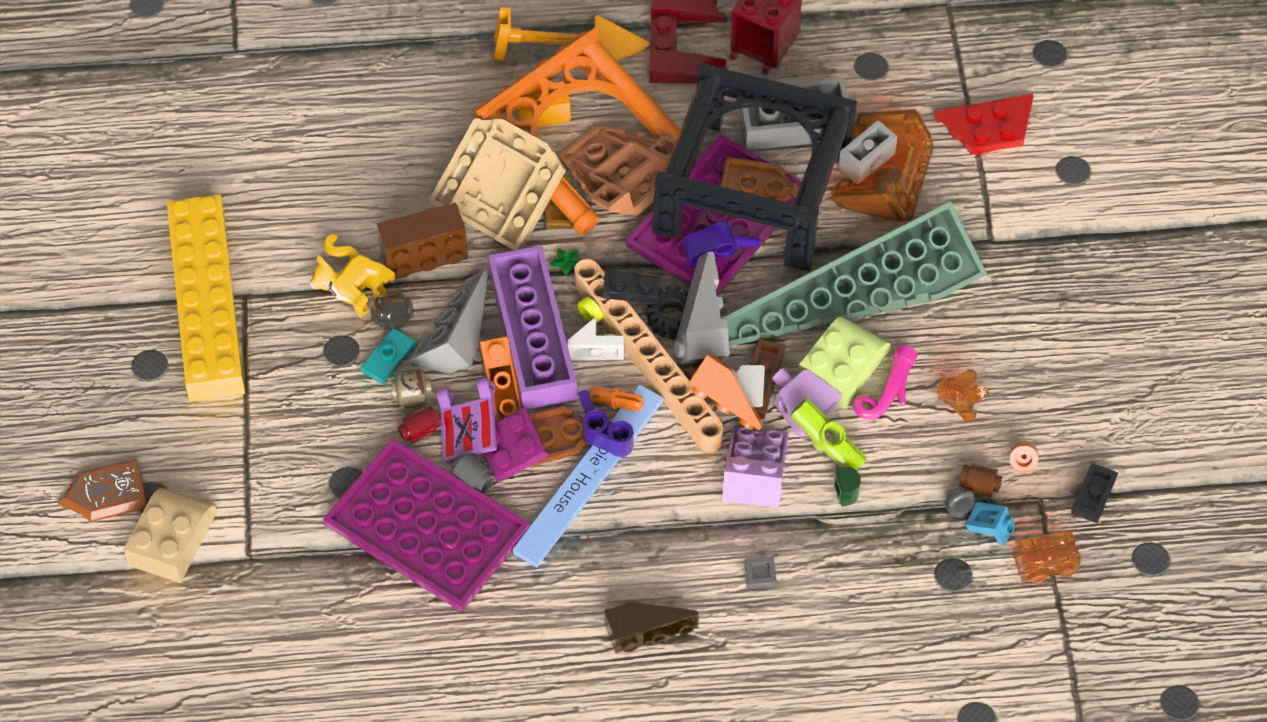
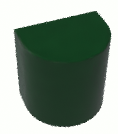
M850 467L837 468L834 475V487L841 507L852 505L859 498L861 477L855 469Z

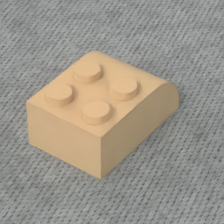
M159 488L151 496L124 547L128 565L181 583L217 514L216 507Z

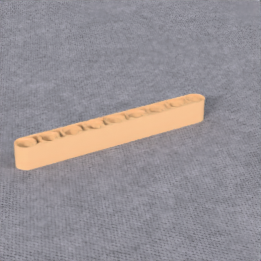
M591 259L579 261L575 266V287L583 298L589 297L599 306L603 314L601 322L611 334L624 336V351L657 394L663 397V402L698 447L705 452L717 451L722 445L723 424L705 400L691 390L693 386L689 384L690 381L627 301L600 297V295H603L604 271ZM707 433H713V434H715V435H713V436H708V435H705V434H707Z

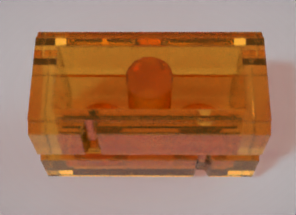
M1072 530L1017 540L1013 548V557L1022 582L1031 580L1032 583H1040L1049 576L1054 575L1069 577L1079 569L1081 556Z

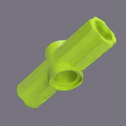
M805 398L792 410L789 416L811 437L813 446L819 451H825L840 468L850 467L858 470L865 463L867 457L845 436V430L842 425L832 422L809 398ZM825 431L830 433L832 437L831 443L826 440Z

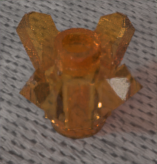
M974 370L966 371L956 377L942 378L937 388L938 399L943 400L945 404H949L966 422L974 421L976 418V412L973 410L974 404H978L980 398L985 399L989 395L985 387L977 385V374Z

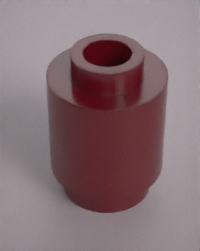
M432 406L428 408L422 407L399 419L400 425L397 426V430L403 441L408 440L411 444H414L437 431L436 428L441 426V421Z

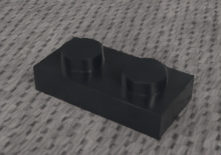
M605 270L602 298L657 304L660 276Z
M1091 463L1072 507L1071 514L1098 524L1117 480L1118 472Z

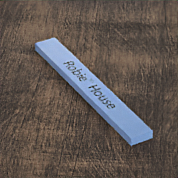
M640 384L633 394L643 396L645 403L642 410L633 411L621 408L611 421L613 423L625 421L631 424L634 440L663 403V397ZM621 437L617 438V440H625V438ZM592 445L513 548V554L537 568L621 457L614 456Z

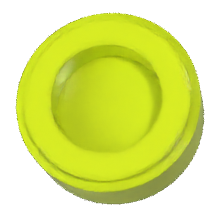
M585 297L577 303V309L587 323L596 318L597 323L603 318L599 306L591 298Z

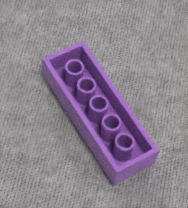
M542 245L488 255L489 274L504 336L508 337L522 408L525 407L528 410L577 400V382Z

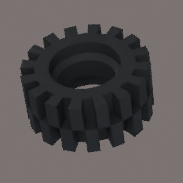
M666 286L665 292L662 288L659 289L658 303L648 304L647 307L648 325L652 327V331L655 334L659 331V336L662 338L665 337V334H669V339H673L674 334H678L682 315L676 318H668L662 315L661 312L667 307H676L684 312L689 293L688 290L684 289L683 292H680L679 286H675V290H671V286Z

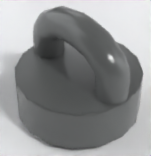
M962 488L952 490L946 500L947 511L952 516L964 518L971 514L975 505L973 491Z

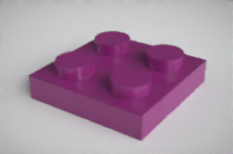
M525 407L495 423L497 450L484 453L499 483L549 456Z

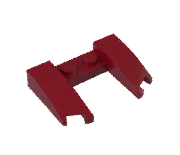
M651 0L649 83L697 84L698 69L701 63L718 68H726V59L676 51L677 21L727 22L726 13L719 12L716 7L717 0Z

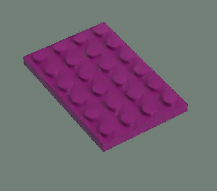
M720 134L693 164L688 178L721 186L726 157L769 162ZM786 173L789 179L800 187L802 181ZM796 196L788 200L787 203L794 204ZM683 204L682 230L679 239L652 233V210L627 238L626 247L691 286L695 269L689 267L682 244L685 236L708 228L717 222H728L732 232L736 233L737 236L759 237L761 243L758 248L737 246V251L734 255L727 258L715 257L719 284L716 289L718 296L777 227Z
M393 438L323 518V524L460 612L464 611L530 527L528 521Z

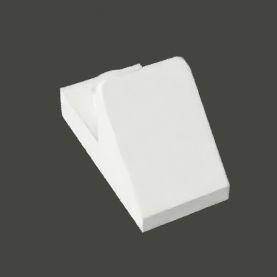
M594 318L568 340L571 360H624V336H616L614 334L596 336V318Z

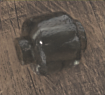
M401 292L379 295L375 299L374 306L370 308L372 321L374 323L377 322L383 330L407 326L409 320L413 318L411 300Z

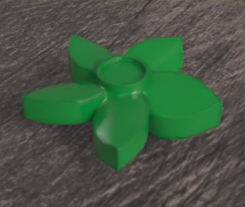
M558 248L557 255L559 258L552 260L550 266H561L562 273L566 276L570 269H575L576 264L580 261L578 259V249L565 252Z

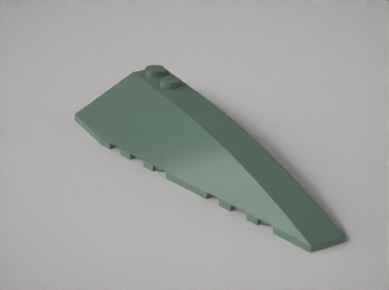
M950 201L722 317L721 320H727L730 347L832 324L840 316L849 320L938 300L987 275V272Z

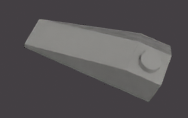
M707 252L697 260L674 344L677 366H691L694 363L701 365L709 352L720 360L729 356L727 320H721L720 308L724 305L723 299L716 294L719 278L714 252Z
M485 270L467 278L448 302L451 308L445 311L442 316H438L433 322L436 326L430 336L424 335L418 342L409 359L412 364L447 374H452L460 369L464 371L474 362L473 357L479 346L488 273Z

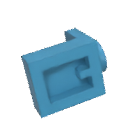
M976 502L965 524L969 532L994 535L999 545H1006L1015 529V521L1006 506Z

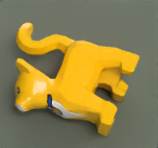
M335 233L330 234L323 242V247L327 254L334 257L349 256L350 260L339 273H335L325 259L318 255L316 258L318 265L313 270L310 285L313 289L330 291L338 300L353 305L358 317L362 318L369 311V307L366 305L368 298L361 291L368 287L373 291V297L380 300L387 294L384 283L393 282L395 280V273L385 265L373 261L365 254H360L357 249L351 246L335 247L334 242L338 236Z

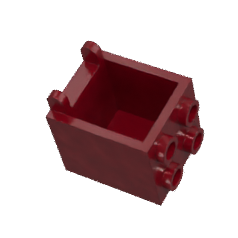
M738 0L732 9L730 50L732 51L729 59L735 61L738 55L742 54L764 63L762 72L768 74L772 67L777 69L800 33L802 0Z

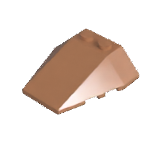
M596 125L563 151L559 158L593 203L610 212L637 216L654 202L656 175L658 171L664 172L676 140L663 135L659 139L648 137L647 133L639 132L638 135L626 134L625 129Z

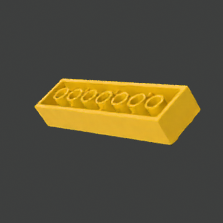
M221 194L167 201L184 376L189 402L245 394L225 213Z

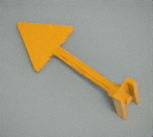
M500 7L494 35V44H496L494 60L504 61L508 43H520V41L571 45L579 34L521 30L519 27H512L511 8ZM599 15L595 16L594 27L599 30V42L617 61L649 48L650 43Z

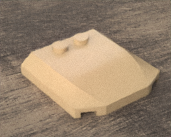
M474 119L428 202L437 207L456 203L461 218L465 223L512 250L523 249L566 169L550 145L504 119Z

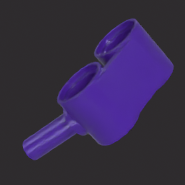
M728 222L714 223L708 228L688 234L682 240L689 267L694 269L698 258L707 252H714L716 258H727L736 253L737 246L758 248L761 243L759 237L737 236L736 233L732 232Z
M580 391L578 396L585 413L583 418V436L585 441L617 457L629 455L634 448V432L631 424L625 421H616L614 423L609 421L606 413L601 410H595L589 391ZM598 426L600 428L592 429L591 427ZM622 437L625 438V440H617V438Z

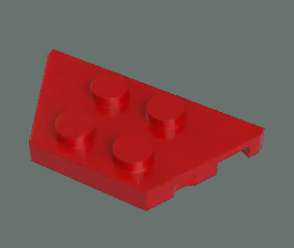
M1032 93L935 111L934 119L938 124L942 122L950 130L949 134L956 141L961 142L971 155L1023 146L1034 95Z

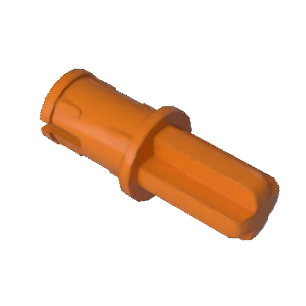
M593 385L589 392L596 394L595 396L590 395L593 403L610 405L615 410L624 408L641 411L645 403L642 395L624 392L618 387L610 389Z

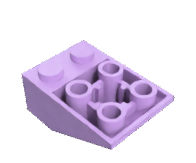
M733 427L724 473L722 501L779 507L789 434L781 433L777 430L762 431L750 430L746 427Z

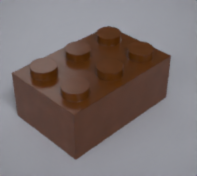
M456 203L377 223L381 257L384 265L395 273V279L405 278L422 271H431L448 264H457L468 259L466 230Z

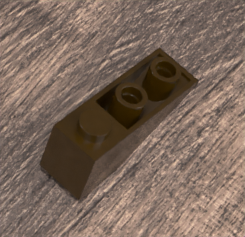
M629 602L604 610V625L615 653L622 651L631 652L641 645L648 643L657 644L670 636L691 633L699 626V613L696 610Z

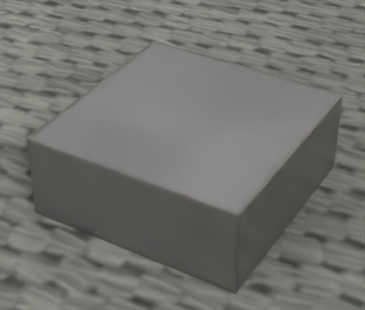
M774 557L745 559L748 590L777 587Z

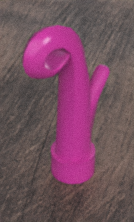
M907 345L897 346L892 357L893 363L878 402L867 395H860L854 400L853 408L860 418L876 419L880 417L892 404L897 393L899 404L901 406L905 405L907 377L910 368L913 367L918 353L913 348ZM867 403L871 410L865 409L862 404Z

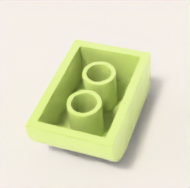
M840 316L833 321L799 364V373L807 369L840 392L842 397L838 406L845 409L889 353L890 343Z

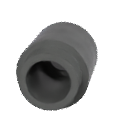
M470 453L465 456L460 455L452 465L454 469L453 476L482 494L492 486L495 480L492 470Z

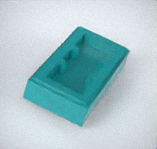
M393 328L361 366V372L385 385L416 347V341Z

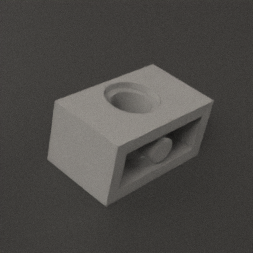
M879 120L876 121L840 151L839 170L859 185L895 155L897 136Z

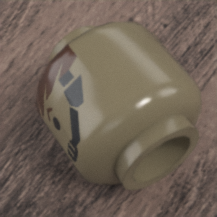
M422 370L399 371L396 373L395 379H391L393 402L398 401L401 407L422 406L427 401V395H432L431 379L425 378Z

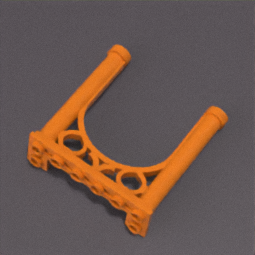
M596 27L588 33L586 31L580 33L571 45H563L556 51L554 57L549 60H542L530 74H522L510 88H502L489 103L487 101L481 103L475 109L474 119L481 120L504 119L522 130H529V134L537 138L538 122L546 109L555 101L575 92L598 91L612 95L624 103L655 138L659 139L663 135L676 140L680 132V128L599 42V30ZM580 68H583L588 80L574 79L569 71L572 69L578 71ZM563 72L562 82L554 83L550 81L558 74ZM538 89L540 97L536 103L527 96ZM519 107H527L532 112V119L526 121L516 120L512 116V112ZM562 177L550 199L574 224L573 229L580 236H583L590 232L601 218L566 179Z

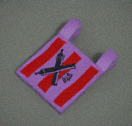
M487 377L477 381L481 398L478 400L454 405L455 395L452 392H448L447 388L437 391V399L441 411L443 461H454L460 455L465 456L468 453L474 456L497 450L493 399L495 384L491 381L489 382Z

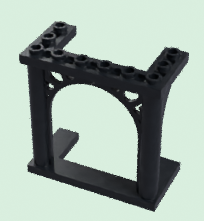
M701 63L698 69L697 89L664 172L658 171L655 178L652 233L679 239L682 230L683 204L786 229L784 266L810 272L814 258L819 207L835 161L840 160V151L852 142L857 101ZM725 96L735 98L737 101L728 102L725 100ZM748 107L777 110L792 117L801 124L811 140L812 154L794 204L689 179L688 177L707 130L720 131L724 114ZM810 116L821 120L811 122L808 121L806 117ZM814 129H820L821 133L814 131Z

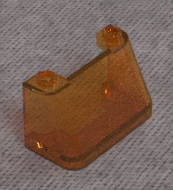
M916 109L858 113L854 124L853 139H856L879 120L897 136L895 155L859 185L851 179L849 183L846 181L837 182L832 189V199L839 208L897 222H909L913 219L933 153L932 136Z

